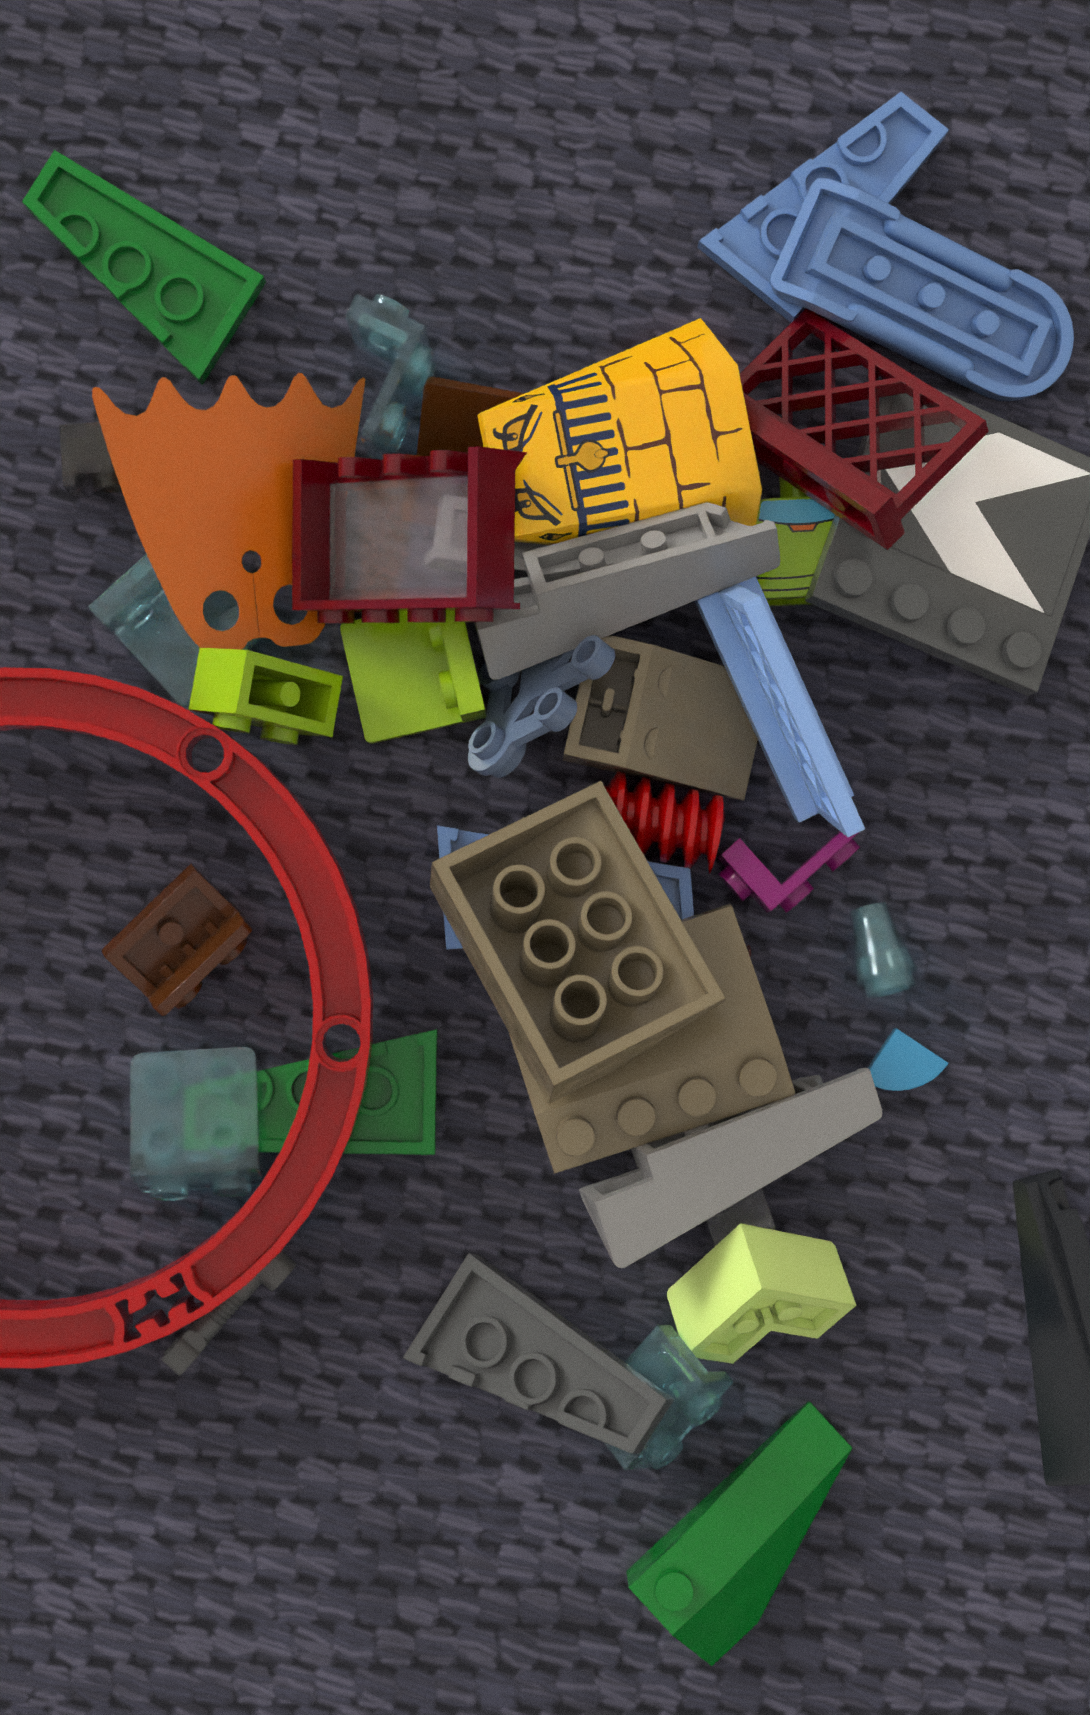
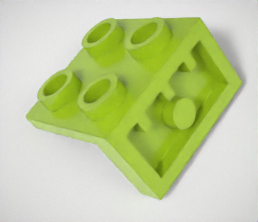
M446 610V623L407 622V611H400V623H362V619L355 620V624H341L340 631L364 737L368 743L373 744L486 718L465 622H455V610Z

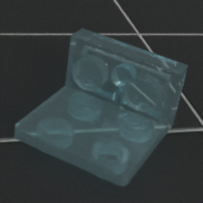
M146 554L92 602L88 608L104 626L124 643L176 702L186 707L190 704L200 647L190 638L175 615ZM220 590L212 592L203 604L205 621L210 627L219 631H225L233 627L239 617L238 603L233 595ZM262 638L252 639L241 650H250Z

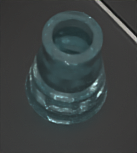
M885 902L874 903L851 911L850 914L854 925L857 985H864L867 998L884 997L914 987L916 984L912 972L917 970V966L889 915L887 904Z

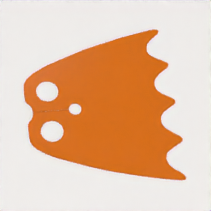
M302 373L294 376L281 402L267 408L258 405L250 397L239 378L235 375L228 377L218 401L213 407L206 410L190 406L181 397L171 381L165 377L159 379L146 411L137 416L125 414L99 387L92 389V398L106 446L138 536L175 615L190 638L200 648L241 650L249 641L255 638H268L281 647L309 644L320 635L325 624L317 623V611H308L301 622L291 625L282 622L275 614L273 607L277 591L283 586L292 585L293 460L306 459L338 463V457H355L366 380L364 377L358 380L347 400L342 405L334 408L322 404ZM250 550L258 553L261 558V567L254 573L247 572L242 565L243 555ZM219 590L233 595L239 607V617L236 624L225 631L215 630L210 627L203 615V604L206 598L212 592Z

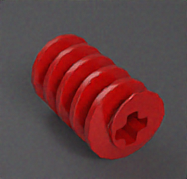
M617 771L609 785L604 787L643 855L646 854L652 843L656 842L659 847L660 862L668 863L676 849L681 848L683 850L684 867L692 869L700 855L706 854L710 874L717 855L725 820L723 796L714 795L703 810L700 806L698 790L690 789L681 803L678 804L676 803L673 784L666 783L657 797L653 798L649 778L642 777L633 791L628 792L626 773Z

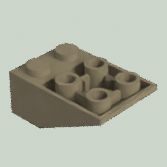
M612 635L601 638L614 649L615 659L605 675L596 680L587 679L579 683L576 697L577 712L570 723L563 761L616 773L620 771L629 776L649 778L656 782L669 783L678 787L744 801L758 739L725 667L648 643Z

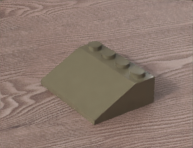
M601 781L432 862L430 889L548 1105L604 1077L722 1004L726 999Z
M731 904L681 920L726 998L725 1001L604 1077L548 1105L510 1035L554 1174L796 1095L778 1035Z

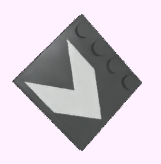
M940 391L985 419L989 432L901 519L905 534L889 550H886L835 515L805 601L1029 696L1038 692L1090 537V457ZM906 393L880 397V416L914 411L913 398ZM952 422L924 426L925 446L949 442L961 428ZM914 428L880 433V453L915 447ZM869 435L862 437L856 456L870 454ZM915 465L881 470V484L897 494L915 476Z

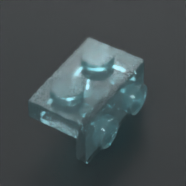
M657 1325L625 1361L626 1364L675 1400L641 1453L631 1454L604 1443L624 1470L648 1467L660 1469L672 1462L683 1449L684 1445L681 1440L694 1426L705 1423L719 1411L723 1404L720 1397L733 1384V1380L725 1371L708 1372L671 1325Z

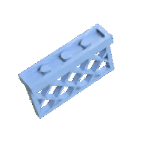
M756 576L696 600V606L794 819L800 823L819 813L847 837L865 830L851 798L854 796V793Z

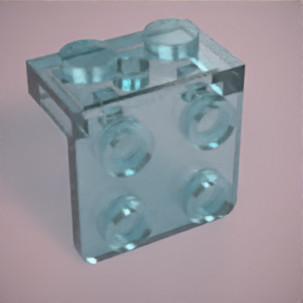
M356 294L345 316L355 345L393 363L361 433V440L368 457L382 460L386 450L396 453L400 448L410 425V419L404 417L407 405L413 394L420 398L423 397L426 379L430 376L433 377L436 363L431 362L433 349L430 348L426 326L408 318L407 316L410 311L404 305L380 294H376L373 301Z
M248 1047L146 1052L135 1055L130 1063V1176L143 1193H150V1198L154 1200L175 1201L187 1198L188 1190L213 1189V1194L216 1196L240 1197L250 1194L252 1186H259L265 1178L267 1170L266 1159L259 1148L257 1058L253 1050Z

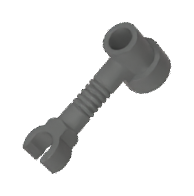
M281 1251L246 1286L214 1310L191 1323L163 1353L164 1356L161 1360L180 1376L219 1332L223 1324L227 1323V1319H230L231 1315L235 1314V1310H239L244 1301H247L261 1284L273 1292L292 1272L297 1263Z

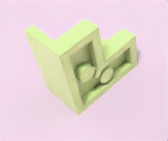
M742 1223L733 1229L667 1291V1298L685 1356L731 1364L736 1362L770 1331L818 1339L856 1306L836 1246L831 1241Z

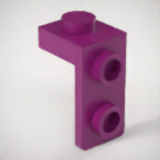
M839 831L782 883L773 876L739 838L717 857L725 866L718 873V876L742 902L751 895L766 913L772 911L778 905L787 913L814 889L807 879L823 864H826L833 872L860 848L853 839L858 833L847 837Z

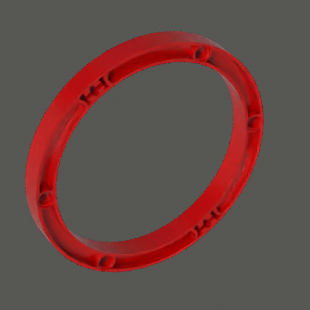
M3 667L0 668V731L16 729L60 730L93 735L128 745L157 758L187 776L215 798L239 822L268 860L287 895L300 929L309 965L313 999L312 1046L307 1079L296 1117L280 1153L262 1183L240 1210L216 1233L186 1255L154 1273L119 1287L83 1296L51 1300L0 1299V1368L36 1369L84 1363L124 1353L168 1336L214 1310L246 1286L282 1251L309 1217L333 1177L354 1130L366 1089L373 1044L374 997L369 953L358 909L343 871L322 832L295 795L259 758L230 735L184 707L141 688L100 676L51 668ZM216 738L222 744L224 750L222 763L216 770L211 772H199L194 767L192 751L200 740ZM345 1024L357 1031L361 1045L359 1052L355 1056L341 1059L329 1052L326 1046V1035L332 1026ZM184 1284L186 1285L190 1294L175 1302L168 1312V1317L162 1309H156L139 1320L135 1325L138 1331L134 1332L132 1330L133 1313L147 1305L155 1295L154 1290L163 1298L180 1291ZM194 1297L200 1300L201 1302L195 1303Z

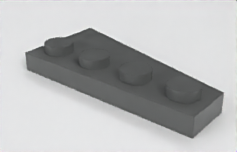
M468 1253L403 1356V1359L419 1366L432 1368L448 1375V1378L470 1387L480 1388L504 1398L508 1403L557 1420L561 1425L631 1454L641 1453L675 1400L479 1254Z

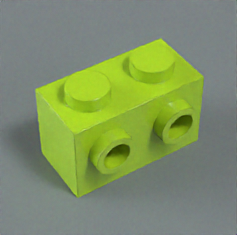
M199 648L189 710L212 715V725L221 730L249 734L252 725L262 728L260 739L297 745L299 735L333 737L343 676L250 650Z

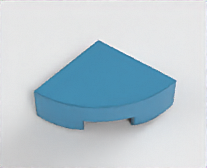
M894 1028L870 1063L868 1069H870L875 1087L884 1090L903 1091L917 1088L930 1082L945 1069L948 1062L897 1028Z

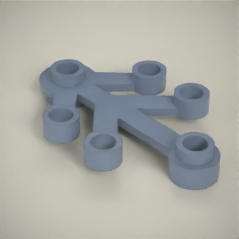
M591 635L582 640L575 649L522 670L519 694L512 704V687L516 684L520 671L499 680H493L490 678L486 663L484 662L479 671L478 680L481 685L489 690L486 720L476 728L469 740V766L480 775H492L495 778H501L511 773L521 762L525 754L527 742L549 731H561L572 722L577 712V702L564 691L587 679L596 680L605 675L614 662V649L598 636Z

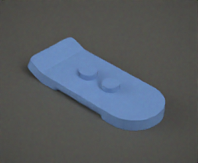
M817 178L811 184L771 274V287L773 293L779 299L809 309L990 399L999 401L1025 399L1047 389L1061 376L1072 354L1074 331L1066 305L1051 287L1019 269L1010 270L901 215L896 207L860 189L829 178Z

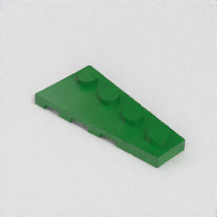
M56 150L53 151L22 201L27 210L203 385L266 284L264 276Z

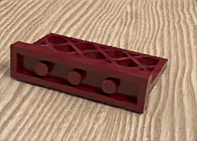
M805 309L740 373L756 461L886 550H889L905 534L901 519L989 432L985 419L809 309ZM810 333L825 342V354L793 359V350ZM859 365L868 369L869 382L836 387V369ZM825 371V389L793 394L794 376ZM782 379L781 397L756 401L748 396L761 382ZM906 393L913 398L914 411L880 416V397ZM869 399V418L836 423L837 404ZM825 407V425L798 429L793 426V412ZM952 422L961 428L949 442L925 446L924 426ZM914 428L915 447L880 453V433ZM869 435V455L843 459L836 454V440ZM915 465V476L897 494L881 484V470Z

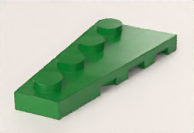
M438 1029L372 1044L366 1089L354 1130L343 1154L435 1155ZM360 1047L332 1054L341 1059L351 1058L359 1052ZM309 1059L185 1088L184 1151L280 1153L297 1114L307 1079Z

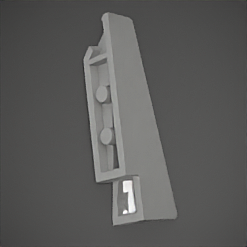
M704 502L523 552L528 577L514 579V603H520V609L494 610V622H474L489 676L493 680H499L571 651L588 636L596 635L601 639L777 568L780 565V552L775 523L765 520L763 523L753 526L731 521L727 508Z
M860 1068L823 1083L820 1075L800 1077L792 1080L796 1093L794 1096L632 1148L631 1151L638 1169L579 1189L582 1201L612 1262L618 1268L629 1266L879 1120L883 1112L870 1069Z

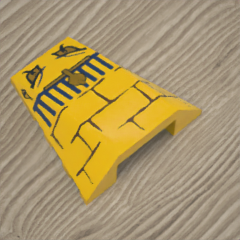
M701 318L477 415L483 447L527 452L515 470V542L552 545L704 502L727 508L731 521L748 526L756 525L762 486L738 365Z

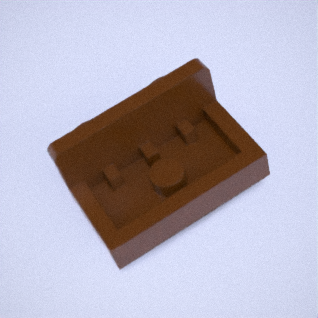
M190 864L101 951L104 957L148 997L152 1007L163 1017L174 1007L179 1009L190 1003L199 993L203 984L202 980L219 963L226 965L233 961L245 948L247 936L253 929L241 911L195 866Z

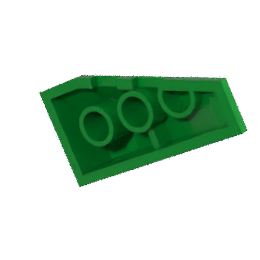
M808 1401L626 1571L629 1589L673 1637L709 1665L713 1666L759 1622L852 1450L851 1445L817 1408Z

